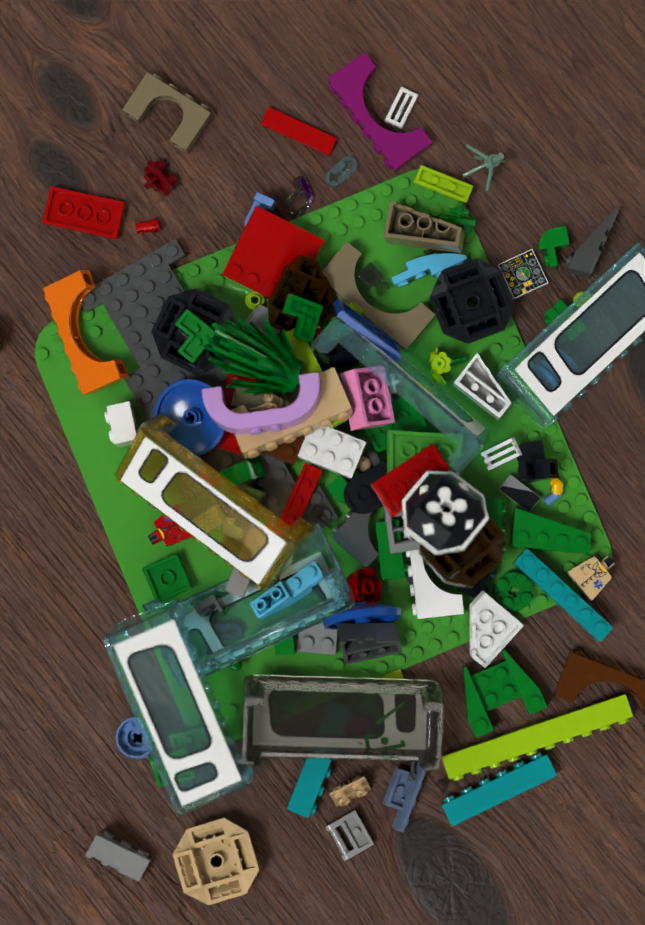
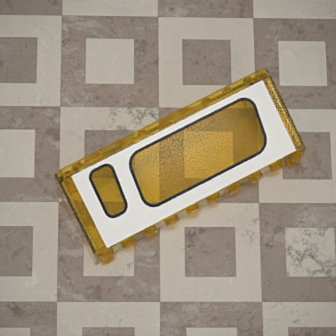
M160 413L145 421L115 472L116 480L120 484L129 487L136 496L145 499L150 507L157 508L166 519L178 524L179 529L190 533L195 541L207 546L212 554L223 558L224 562L228 566L236 568L241 576L252 580L257 588L260 590L272 588L280 580L315 528L301 517L291 525H287L170 437L167 433L174 429L176 423L164 414Z

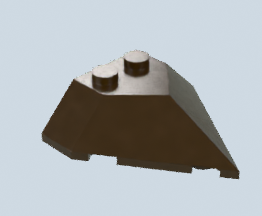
M301 254L284 266L268 300V323L270 326L282 331L284 329L285 332L291 331L292 328L296 327L298 318L283 313L288 294H293L322 305L323 309L318 323L337 316L333 303L338 298L327 277L324 276L318 261Z

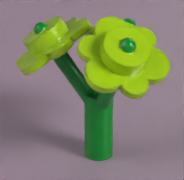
M436 347L434 352L431 351L430 355H428V362L431 363L432 368L429 371L432 374L430 377L436 384L446 385L447 382L443 379L442 375L449 372L451 366L465 363L466 357L461 355L449 358L445 352L438 354V347Z

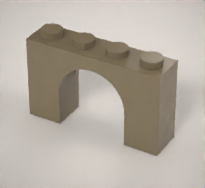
M147 72L122 109L123 113L140 124L155 103L164 100L175 102L183 110V119L170 142L171 145L188 154L212 118L211 112H209L210 109L202 103L198 105L193 102L194 99L186 93L182 95L174 85L170 83L168 85L162 82L163 79L157 74L153 73L151 75Z

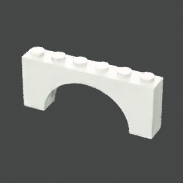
M404 531V539L408 538L410 540L409 535ZM419 550L406 551V558L410 557L411 565H407L408 576L412 577L413 584L410 585V595L415 597V604H412L413 616L417 615V619L464 614L462 594H450L439 589L428 577Z

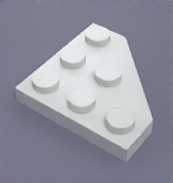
M483 590L470 604V656L486 668L524 625Z

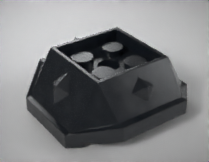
M478 258L441 271L429 297L442 333L466 344L504 331L515 308L502 270ZM470 298L475 299L477 306L469 307L467 300Z
M194 288L168 296L151 332L161 359L194 375H198L217 367L214 366L216 363L209 361L208 358L211 357L220 361H224V359L215 356L216 353L205 349L198 360L192 364L178 352L189 338V335L176 326L175 323L186 309L190 310L214 331L213 323H218L224 327L223 324H227L226 320L231 321L235 325L236 322L230 305Z

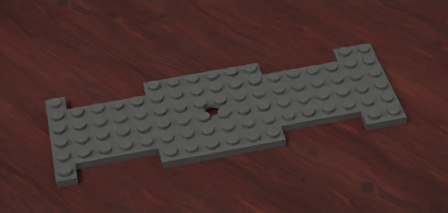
M176 239L96 284V288L82 302V307L86 313L102 304L104 305L139 365L140 369L129 374V378L124 380L155 433V405L161 393L168 386L180 380L196 379L207 382L213 387H222L223 389L228 375L219 367L194 375L160 357L151 330L168 296L184 292L170 268L171 264L185 257ZM224 359V361H223V362H226V363H232V362L227 361V360H225V359ZM161 442L165 451L178 462L190 458L199 459L204 462L207 468H210L212 471L210 486L235 505L238 504L249 482L240 487L224 491L218 473L241 462L260 458L266 476L250 482L268 491L254 519L272 525L271 532L274 533L296 484L284 462L262 453L255 458L245 459L243 454L241 456L219 448H215L201 456L186 457L170 451ZM320 486L315 487L292 541L276 535L286 542L279 553L338 519ZM215 497L226 517L237 518L238 514L234 513V510ZM247 504L245 505V509L250 511L251 507ZM247 522L245 528H243V538L229 537L222 541L221 544L239 557L252 524Z

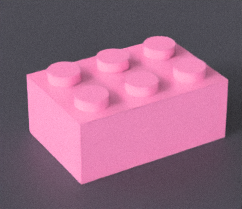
M384 366L352 369L340 374L343 389L353 411L349 418L351 431L382 427L395 423Z

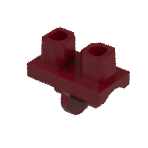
M162 159L156 162L149 161L144 169L146 173L144 178L147 181L144 187L147 190L152 187L155 192L160 190L164 196L170 193L178 179L172 173L166 177L162 172L167 167Z

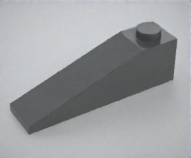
M616 207L575 251L574 255H569L565 264L568 266L567 272L588 280L620 208Z

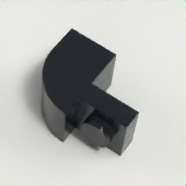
M557 459L518 461L517 472L522 481L559 478Z

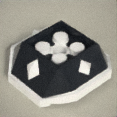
M426 471L402 500L404 531L434 555L464 551L489 520L484 495L453 471ZM441 507H448L450 509V512H443L441 510Z

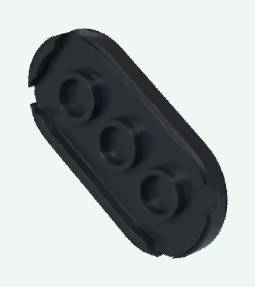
M387 461L365 471L348 482L344 490V500L350 510L357 514H369L384 506L371 487V484L387 474Z

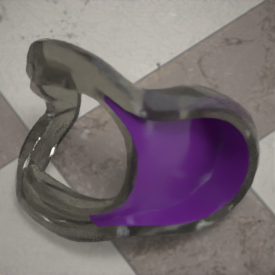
M298 176L293 180L297 190L283 203V206L295 216L303 215L310 208L313 199V193L307 179L303 176ZM302 193L306 196V201L295 212L289 205L297 195Z

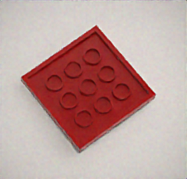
M255 206L222 275L270 298L284 266L301 254L315 260L325 240Z

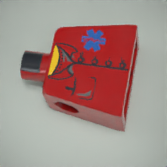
M178 503L172 506L186 517ZM166 514L161 515L153 522L157 530L148 535L153 545L163 540L167 547L195 537Z

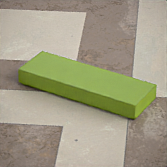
M420 165L414 180L416 185L463 204H467L473 189V185Z

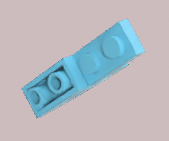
M441 253L413 259L405 263L407 271L391 278L394 288L397 286L402 288L408 285L411 279L416 278V280L425 277L427 275L426 272H429L431 278L436 276L438 279L441 271L465 263L467 257L461 254Z
M314 560L284 583L278 582L249 604L258 619L261 620L299 601L314 591L313 587L327 577L319 564Z

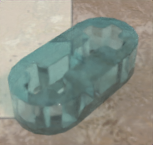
M345 157L326 173V183L333 188L340 186L355 173L357 169L355 159ZM345 162L348 164L353 163L352 170L348 168L344 172L342 171L345 168ZM340 173L337 177L338 182L330 181L331 174L335 176Z

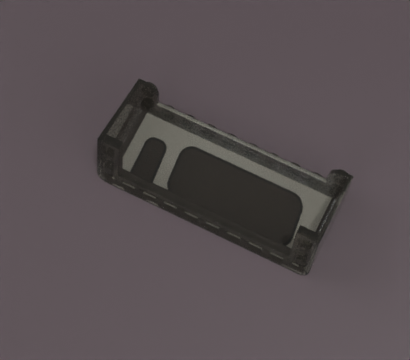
M247 675L244 678L242 764L256 766L261 762L262 756L268 758L280 756L289 759L296 757H305L306 759L325 758L328 760L344 758L345 760L364 759L366 761L383 759L384 761L403 760L411 762L418 760L419 766L425 771L440 770L444 701L440 684L434 680Z

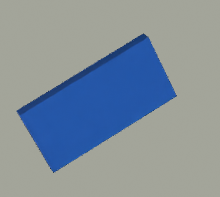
M340 299L333 303L336 315L394 360H399L401 353L397 342Z

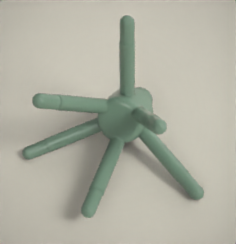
M466 144V148L479 155L473 158L484 160V163L469 170L462 176L466 177L486 167L489 169L485 190L489 191L495 168L500 163L506 162L504 155L499 152L496 155L491 154L487 156Z

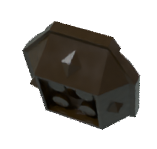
M446 507L442 511L448 513L450 512V509ZM489 515L488 522L464 551L434 555L419 543V554L444 583L472 588L501 565L505 534Z

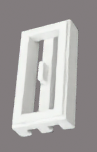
M401 87L385 122H389L402 130L418 94ZM404 92L406 96L393 120L391 116ZM412 96L413 98L401 122H397L409 97Z
M515 437L481 453V456L485 458V464L487 463L488 471L522 455ZM512 443V447L504 451H501L491 457L489 456V453H492ZM513 450L516 451L515 454L494 464L492 463V460Z

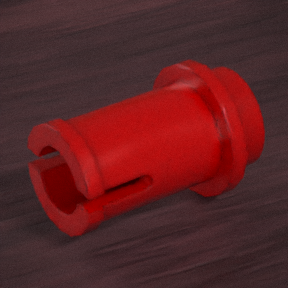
M152 218L151 221L135 223L138 235L160 231L158 219Z

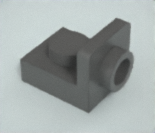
M213 594L193 606L200 617L212 614L215 608L218 609L222 616L226 614L223 610L226 608L221 598L217 599Z

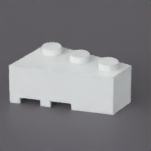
M478 353L452 385L496 420L500 419L511 404V401L496 382Z

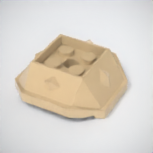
M225 817L186 829L173 853L183 892L207 905L246 894L259 871L249 832ZM212 857H221L222 864L215 866L211 861Z

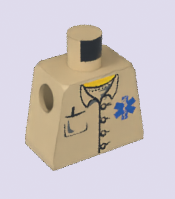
M608 555L600 562L593 556L570 569L566 574L586 598L592 601L612 578L607 570L615 563Z

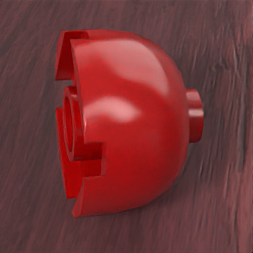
M365 567L357 569L350 573L345 580V593L351 603L366 602V605H375L376 601L381 599L382 583L380 579L377 580L375 576L377 573L373 569Z

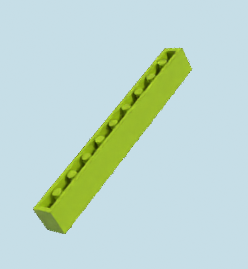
M621 694L442 755L441 758L448 778H453V781L465 778L464 774L466 773L478 774L483 772L482 768L490 766V769L501 766L502 761H516L520 759L519 755L526 753L527 756L538 753L537 749L545 747V750L556 747L557 742L563 741L565 744L574 741L575 736L581 735L586 737L592 735V731L598 728L600 731L611 728L610 724L616 722L619 725L630 721L629 718L633 717L626 694Z

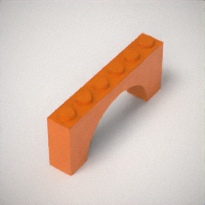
M79 270L43 288L45 300L49 303L52 311L51 316L56 322L58 334L65 346V353L70 359L71 369L76 375L78 388L83 395L94 394L129 378L123 359L102 360L87 348L82 339L79 329L80 307L85 297L96 288L89 270Z

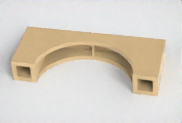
M334 367L319 373L321 380L320 402L315 412L306 421L295 427L282 429L281 432L277 433L266 431L256 436L251 434H235L245 459L255 458L265 450L272 451L282 443H291L299 436H308L316 429L327 428L332 425V422L337 420L344 421L350 418L353 411ZM244 405L230 410L238 414L249 413Z

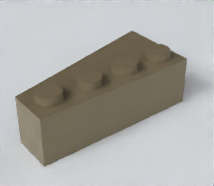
M391 200L383 237L388 244L462 253L465 234L459 226L441 219L438 220L428 214L420 213Z

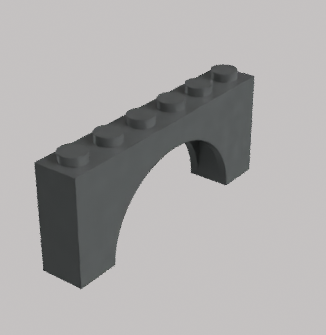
M350 510L344 517L346 522L342 526L338 524L331 532L333 534L331 539L358 563L367 568L379 555L372 546L368 535V523L371 513L357 514Z

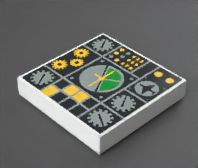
M533 249L497 265L502 270L513 300L548 284Z

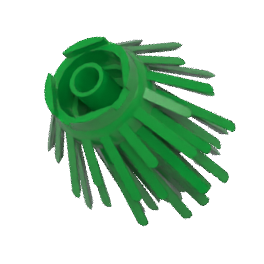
M238 317L237 321H239L240 326L248 333L229 320L225 321L227 324L224 323V327L218 323L212 324L213 328H215L216 337L211 338L205 335L204 338L208 341L207 344L213 347L203 345V347L216 353L215 356L232 363H226L211 357L208 360L215 362L214 366L222 368L224 373L263 381L233 380V383L242 385L228 384L226 387L260 388L245 390L241 393H254L253 396L275 392L286 395L285 392H292L297 387L301 367L304 368V362L296 357L284 329L282 331V339L286 347L265 317L263 328L266 330L268 338L252 321L249 324L257 332Z

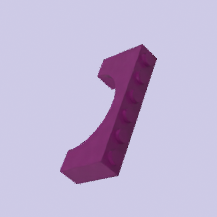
M364 52L330 76L327 87L333 95L337 94L340 98L339 103L342 108L349 110L353 123L360 125L362 128L361 133L365 139L372 141L374 144L372 148L378 155L381 154L383 156L385 166L389 170L392 169L394 172H397L432 146V141L421 127L408 133H396L381 127L371 118L364 104L363 91L368 79L376 72V66Z

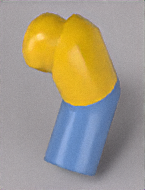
M558 478L550 481L552 491L543 499L548 507L562 497L563 482Z

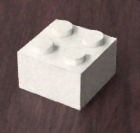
M128 401L106 406L107 411L104 414L106 423L111 425V430L108 431L110 441L117 447L141 443L133 405Z

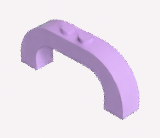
M318 372L299 375L300 393L298 398L290 406L243 414L234 413L225 405L222 387L202 389V397L208 414L220 428L234 434H251L256 436L266 431L272 433L281 432L282 429L292 428L306 421L315 412L320 402L321 380Z

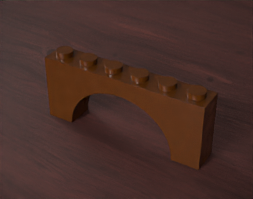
M577 650L574 653H568L553 696L573 703L576 696L585 687L597 682H615L628 688L636 695L642 704L645 714V681L639 679V674L631 671L628 674L621 672V667L613 664L610 667L603 665V660L595 657L592 660L585 658V653Z

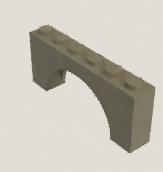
M346 242L323 269L324 276L327 277L338 299L348 305L354 302L364 310L362 317L397 342L400 351L406 352L435 318L436 314L422 303L410 311L399 314L382 312L368 304L359 293L354 276L356 265L362 253Z

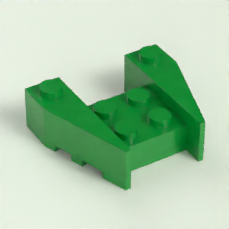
M501 650L503 662L473 675L469 674L466 666L462 667L467 721L475 738L494 731L487 716V711L519 697L529 715L547 708L540 689L505 650Z

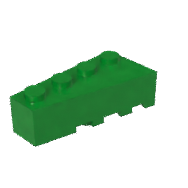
M518 508L513 509L510 547L578 554L590 553V533Z

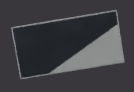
M511 474L498 489L529 513L541 499V497Z

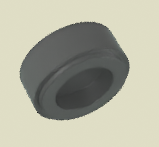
M372 450L366 454L371 460L372 468L381 464L380 458L375 451Z

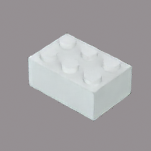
M319 428L305 437L298 458L352 479L365 449L366 442L333 428Z

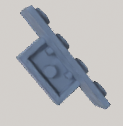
M422 755L417 756L415 762L417 778L413 781L408 778L411 772L395 767L382 802L386 806L398 809L392 828L402 833L408 825L409 816L415 806L417 794L422 788L423 778L429 769L430 759Z

